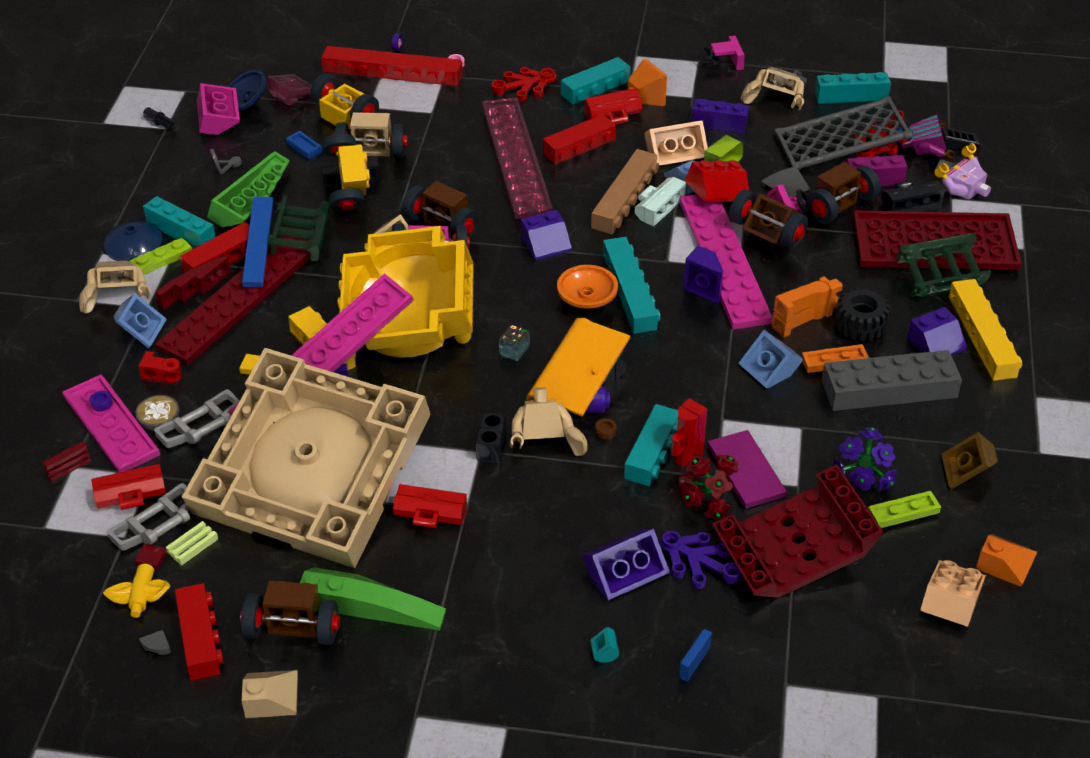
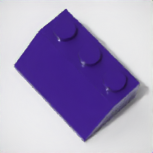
M695 99L691 122L703 121L705 129L745 134L750 108L749 105L740 103L733 104L723 101Z
M651 528L639 529L582 554L590 578L606 600L615 598L670 573L655 531Z

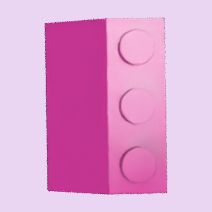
M200 83L197 96L200 133L219 135L239 123L240 116L236 88Z

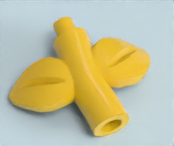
M141 564L137 568L132 583L123 582L104 590L103 594L115 603L129 604L131 609L130 615L138 618L141 612L146 609L147 601H157L170 588V584L166 580H152L154 568L149 564Z

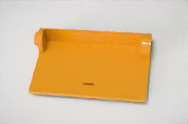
M586 318L575 319L528 393L527 401L534 400V388L545 387L547 388V399H556L557 403L562 404L567 411L583 416L630 340V335L593 323Z

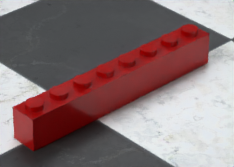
M327 46L321 57L323 72L450 86H458L463 75L462 60L333 46Z

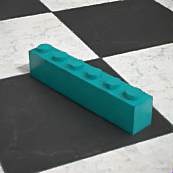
M627 237L603 240V257L608 270L617 279V293L633 334L657 330L658 321L661 320L660 311L655 308L654 297L649 294V285L644 281L643 270L639 269L638 258L634 257L633 245L629 244Z

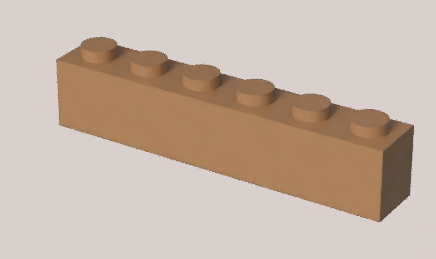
M636 149L591 213L592 229L613 234L616 228L621 226L622 220L628 216L631 206L636 204L638 195L644 191L646 184L650 183L653 174L657 173L659 169L657 154Z

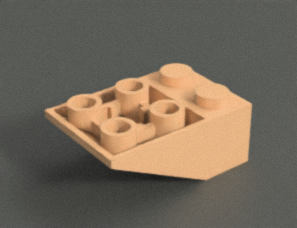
M939 560L928 583L920 611L968 627L986 575L981 574L980 571L974 568L965 569L957 566L952 561Z

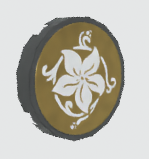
M167 395L148 397L137 406L135 411L137 422L142 428L149 431H154L156 427L180 416L178 402Z

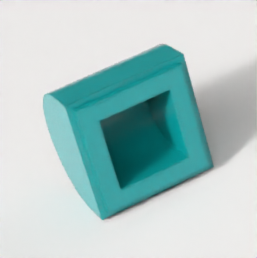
M606 627L590 640L594 660L606 663L615 660L619 656L616 635L613 629Z

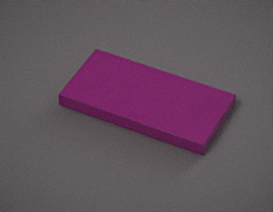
M748 430L708 441L707 447L716 462L719 460L717 458L718 454L734 457L739 463L737 473L733 472L732 475L725 476L732 483V488L745 509L786 497V489Z

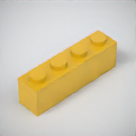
M310 306L288 316L291 333L303 345L328 324ZM356 353L343 363L347 364L348 370L356 367Z

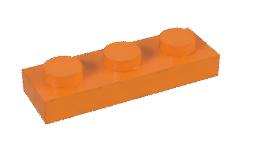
M863 344L802 352L801 356L807 373L823 371L824 363L869 358Z

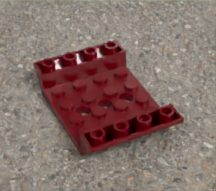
M834 465L816 474L817 486L738 523L735 516L731 514L712 524L755 596L780 598L863 558L882 536L883 530L838 465ZM785 521L794 522V524L789 527H785L782 525ZM798 537L805 539L800 544L794 543L793 540ZM808 554H813L816 556V558L811 561H807L804 559V557Z

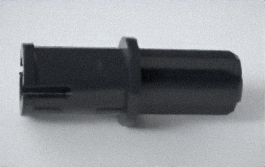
M150 107L145 108L143 114H146L143 117L153 121L155 125H162L167 129H173L175 121L166 117L163 112H157Z

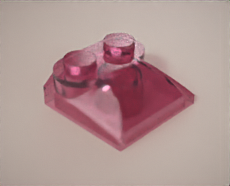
M294 74L267 76L266 84L269 88L268 91L273 97L283 100L284 104L293 105V103H297L299 98L311 94L312 85Z

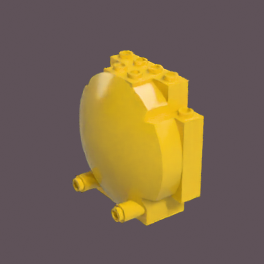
M441 226L368 234L365 252L343 254V263H340L342 280H339L341 297H338L340 312L384 273L406 290L414 299L412 303L365 344L368 350H375L387 356L405 358L432 352L443 346L444 339L452 336L455 337L458 343L465 344L469 342L471 333H473L474 263L465 240L445 242Z

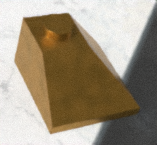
M979 432L941 454L948 485L951 489L998 462L994 445Z

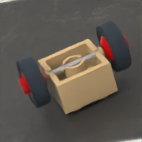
M353 112L350 124L351 135L354 136L356 145H362V151H366L367 156L390 157L392 147L394 157H404L405 147L408 145V136L405 133V126L403 124H394L391 135L390 113ZM337 123L335 134H349L348 124Z

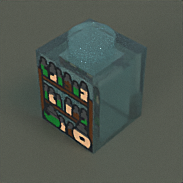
M511 324L499 339V354L518 361L530 346L529 330Z

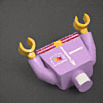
M973 143L962 149V155L968 157L969 160H962L950 170L947 164L942 163L934 172L936 177H942V186L945 191L964 199H971L976 194L986 197L991 191V187L985 184L987 173L983 171L977 157L973 155L976 151V146Z

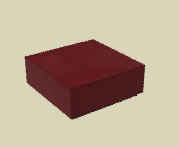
M144 544L134 561L135 565L138 567L141 564H149L155 571H158L167 555L166 548Z

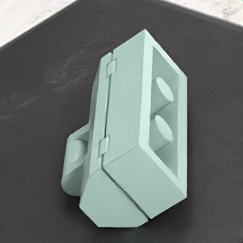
M676 177L667 178L657 188L650 185L638 195V199L641 202L635 207V214L641 221L655 226L680 203L681 196H686V182Z

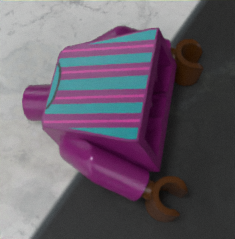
M937 115L922 119L909 126L912 138L902 144L903 149L914 146L917 155L933 154L939 158L944 157L943 160L954 162L955 154L952 150L945 152L946 146L941 129L946 128V125L939 123Z

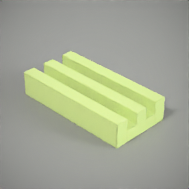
M202 521L166 546L167 554L182 566L217 541L218 535L215 531L212 532L209 526L206 527V524Z

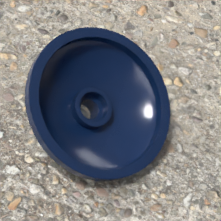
M256 69L247 71L229 84L228 87L236 88L239 112L254 106L264 93L267 79L262 71Z
M132 221L113 228L106 235L103 246L105 253L111 259L130 262V260L161 247L163 236L161 231L150 223Z

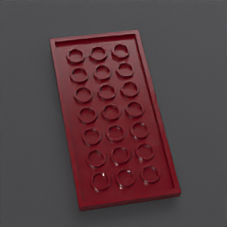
M854 210L853 220L860 267L1021 269L1022 263L1009 213Z

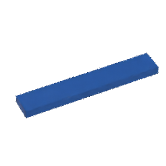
M253 197L242 281L243 287L263 288L273 197Z

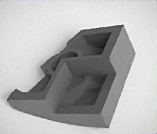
M797 167L776 172L761 182L764 188L769 186L772 189L777 185L783 184L788 197L796 196L797 198L796 190L798 189L805 193L807 199L810 194V188Z

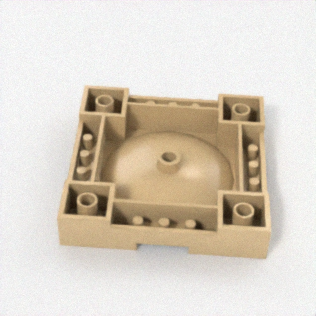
M264 348L245 382L247 387L245 393L208 459H202L182 498L194 515L250 534L254 531L290 543L295 549L355 569L384 510L383 503L399 470H404L430 417L426 398L423 395L383 384L380 387L307 365L304 359Z

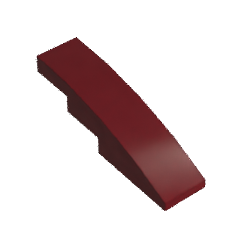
M223 256L193 268L157 290L155 297L158 308L165 310L176 300L185 302L197 291L202 294L206 293L230 273L228 257Z

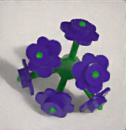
M867 427L863 431H858L859 435L868 438L864 455L860 454L864 451V447L862 446L863 441L859 437L854 439L848 437L839 446L843 459L849 458L851 461L858 459V463L843 467L842 461L837 458L834 459L832 466L838 465L845 477V471L855 469V471L849 474V480L853 482L854 488L868 491L871 488V484L875 483L873 472L881 478L878 482L879 491L889 489L895 484L896 469L888 471L884 475L873 466L875 462L877 465L881 464L884 468H888L891 466V461L895 460V455L892 453L893 447L890 444L884 445L882 442L876 444V447L871 449L873 440L884 439V435H881L878 429Z

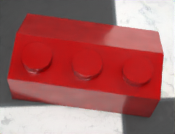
M702 160L701 162H692L685 178V182L704 202L733 201L740 191L744 189L749 190L747 172L735 160L709 162Z

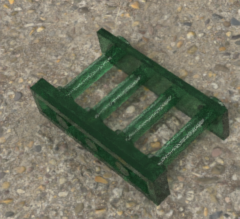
M284 195L282 203H278V217L273 235L269 234L268 237L271 255H275L277 246L306 249L307 252H311L310 260L318 261L329 219L330 202L322 201L321 208H317V210L288 206V196ZM286 213L311 216L316 218H314V220L288 217L286 216ZM283 224L311 227L313 229L309 231L283 227ZM280 235L309 238L310 240L306 242L280 238Z
M975 233L900 246L895 256L897 263H908L916 282L910 292V296L924 297L931 293L947 291L951 289V284L955 281L975 279L979 286L984 285L991 275V271H980L971 250L977 241ZM953 253H964L971 273L961 275ZM945 256L952 272V277H942L934 257ZM916 260H927L934 280L924 282Z

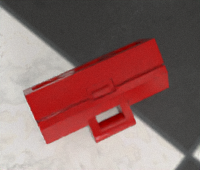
M637 88L586 98L584 111L588 120L604 114L615 125L627 123L628 115L641 113L643 109Z
M690 398L678 408L677 431L672 436L671 455L675 456V463L681 467L688 466L691 459L695 456L703 455L707 408Z
M160 464L91 479L97 509L120 504L121 510L143 506V499L166 494Z
M399 484L394 500L393 513L394 515L413 518V525L436 528L438 522L461 525L467 511V494Z

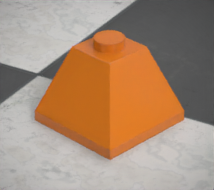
M645 58L628 79L627 90L637 88L642 104L664 106L666 105L667 75Z
M991 534L988 535L980 552L976 569L1022 587L1037 552Z

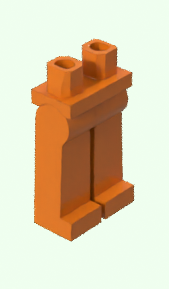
M823 276L819 278V281L777 295L775 297V312H773L771 327L785 338L790 335L791 329L813 319L832 316L833 308L837 307L839 299L836 293L842 291V283L836 278L829 281Z

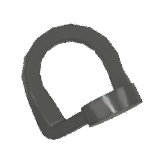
M210 149L220 174L225 173L230 167H238L242 164V160L238 156L232 157L230 160H218L214 149ZM220 164H227L223 169L220 167Z

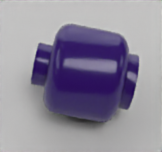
M604 386L600 387L585 413L603 414L606 409H609L610 392L606 391Z

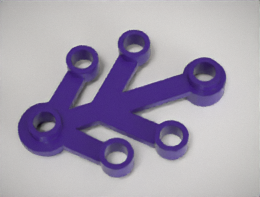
M667 531L660 538L659 545L661 549L670 555L672 561L671 573L674 577L682 578L685 576L686 566L681 562L679 553L687 556L693 575L692 586L694 588L701 589L706 585V576L702 573L700 564L721 574L723 579L729 584H735L741 579V573L734 562L723 565L708 557L710 555H717L720 558H727L730 555L722 542L709 546L710 535L708 533L700 532L697 535L681 537L675 531ZM697 544L698 548H690L686 545Z

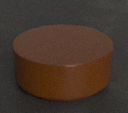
M600 419L596 422L595 434L598 438L608 440L615 437L617 425L613 420Z

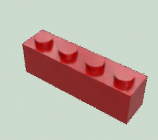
M602 114L543 138V154L556 165L616 139V125Z
M244 222L181 255L180 261L183 272L185 273L223 256L228 257L229 265L245 257L250 225Z
M204 583L175 589L190 680L193 681L221 674L219 664L224 662L221 649H216V645L220 644L218 630H213L212 627L217 625L214 610H209V607L213 606L211 592L206 593Z

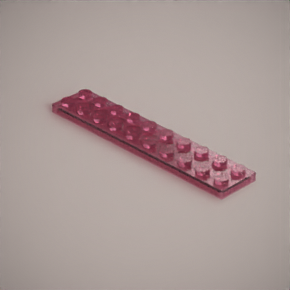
M518 98L483 101V112L515 219L553 211Z

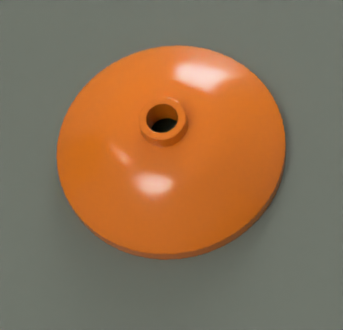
M579 265L569 268L560 275L557 281V291L566 303L577 308L593 309L604 306L615 298L618 292V282L616 277L603 267Z

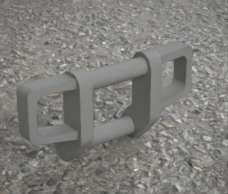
M226 389L204 402L203 406L181 418L176 417L154 429L155 435L167 448L185 442L195 444L206 434L221 426H226L231 418L228 411L240 400L230 390ZM224 400H230L233 404L222 412L217 407ZM206 413H209L215 419L197 430L190 429L186 425ZM173 429H176L181 434L172 438H166L163 435Z
M183 483L179 484L135 517L130 516L125 521L108 529L109 539L120 550H127L140 543L151 545L158 540V537L179 523H185L190 520L189 508L186 503L178 508L171 502L180 494H184L187 486ZM161 510H164L172 517L153 530L145 529L141 525L142 522ZM127 529H130L136 535L123 541L116 536Z

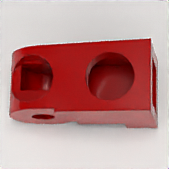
M146 351L138 365L141 379L175 383L182 377L180 363L177 359L155 357L154 352Z

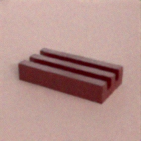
M82 441L42 462L47 478L53 482L91 462L86 444Z

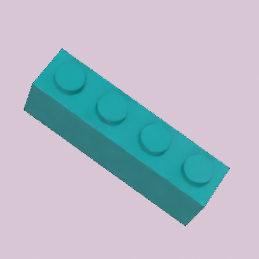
M619 57L562 79L561 95L574 105L586 100V98H591L628 83L631 67Z
M883 72L841 75L826 74L817 76L815 96L818 104L878 101L889 96L891 82L888 74Z
M157 196L143 206L147 223L156 226L161 232L175 239L183 237L193 248L215 238L213 224Z
M655 404L625 462L624 479L650 486L653 478L657 479L660 472V464L665 463L668 455L667 450L671 448L672 436L677 431L678 410Z

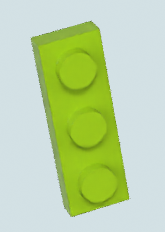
M182 237L130 260V262L139 266L145 275L179 260L180 256L192 250V247Z
M927 491L868 506V510L878 525L884 528L940 513L941 506L933 493Z

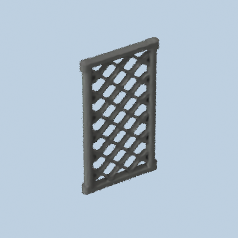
M890 96L882 100L788 127L774 129V134L779 140L791 168L797 167L798 170L902 139L912 138L911 131L905 124ZM888 106L890 110L883 109V107ZM870 110H874V111H876V114H875V115H869V114H866V112H867V111H870ZM881 113L889 114L886 118L878 117ZM849 116H859L857 120L848 119ZM894 116L897 121L890 120V118ZM863 118L871 119L869 123L860 122ZM835 120H839V121H841V124H840V125H834V124H831V122H832V121H835ZM875 121L883 122L880 126L872 125ZM846 123L853 124L851 128L843 127ZM886 124L895 125L892 129L885 128ZM814 126H824L822 130L813 129ZM857 126L865 127L863 131L854 130ZM901 127L903 132H899L896 129ZM828 128L836 129L834 133L825 132ZM869 129L877 130L875 134L867 133ZM800 130L806 131L805 135H798L796 132ZM839 131L848 132L845 136L837 135ZM886 132L889 133V136L881 137L879 133ZM811 133L818 134L816 138L808 137ZM851 134L859 135L857 139L849 138ZM783 135H787L789 138L784 140ZM822 136L830 137L828 141L819 140ZM863 137L872 138V141L864 143L863 141H861V139ZM793 138L800 139L798 143L790 142ZM833 139L842 140L839 144L831 143ZM804 141L812 142L810 146L802 145ZM850 142L854 143V146L846 148L843 144ZM816 144L824 145L822 149L813 148ZM788 146L794 147V149L790 151ZM827 147L836 148V151L830 153L825 150ZM798 149L806 150L804 154L796 153ZM810 152L818 153V156L812 158L807 155ZM793 157L800 158V161L795 162Z

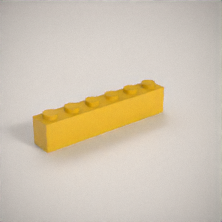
M975 279L952 282L949 299L992 380L1017 378L1019 369L1022 367V360L1016 354L1013 343L1006 336V331L1000 325L998 316L994 314L989 300L985 298L982 287H979Z

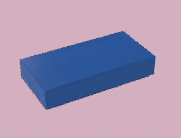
M301 131L286 138V144L307 159H311L323 152L320 144Z
M706 629L702 630L680 663V679L688 682L711 647L712 632Z

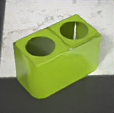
M725 135L704 151V161L735 160L738 162L743 155V143Z

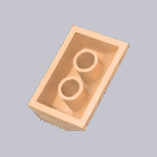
M703 121L650 129L644 133L648 152L657 154L659 166L704 158V151L708 149Z

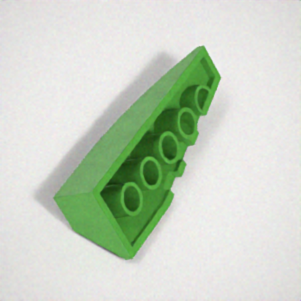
M275 151L211 200L207 218L221 227L244 223L251 217L253 197H269L290 160Z
M314 567L305 570L300 583L317 584L320 604L323 600L337 601L339 614L440 631L446 613V608L358 574Z

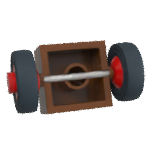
M843 162L817 177L816 190L808 196L807 204L814 219L822 224L829 223L837 218L839 212L856 204L857 197L863 200H870L876 197L881 189L879 177L868 166H859L855 169L848 163Z
M435 181L427 189L421 186L412 187L402 202V214L404 217L416 221L424 215V223L427 225L448 226V234L451 238L455 225H465L469 239L476 229L478 215L474 210L468 208L467 194L438 181Z
M745 189L737 194L729 211V219L733 223L738 225L744 224L742 229L781 248L784 246L791 249L795 248L801 242L808 225L807 217L800 214L794 208L760 193L756 200V195Z
M269 581L264 599L260 594H248L246 596L240 613L242 635L246 638H258L263 622H266L268 634L317 637L318 643L331 645L334 643L336 633L340 627V616L337 601L323 600L320 604L317 584Z

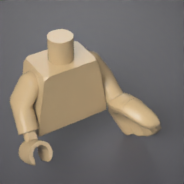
M774 67L760 70L756 79L748 83L742 92L741 101L744 104L752 103L758 96L762 86L794 95L795 98L791 108L797 105L799 110H801L804 104V82L800 80V77L794 73Z
M129 261L98 262L97 267L90 269L87 273V286L82 290L79 297L80 311L87 314L93 310L97 300V287L137 286V295L141 298L143 294L149 299L150 287L146 285L142 269Z
M534 388V400L525 401L524 406L519 407L512 420L510 447H513V441H518L521 449L524 439L564 437L565 433L574 455L583 456L587 451V441L582 432L574 427L571 415L562 404L557 403L556 399H547V388Z

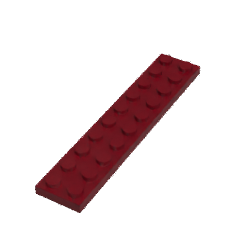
M287 231L268 248L263 288L243 287L244 269L241 270L156 342V350L188 366L319 251L318 245Z

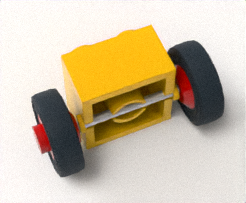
M329 73L319 75L312 84L311 98L320 105L321 118L334 125L337 123H347L348 129H350L353 112H379V101L374 96L364 94L346 84L339 87L338 79Z
M334 134L322 140V151L327 156L338 157L342 189L331 193L329 196L331 208L346 211L362 206L370 180L369 169H367L366 151H362V145H356L354 136L349 134Z

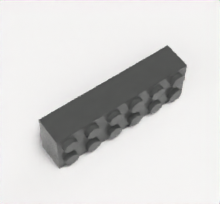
M949 350L824 363L822 383L832 411L958 398L962 378Z

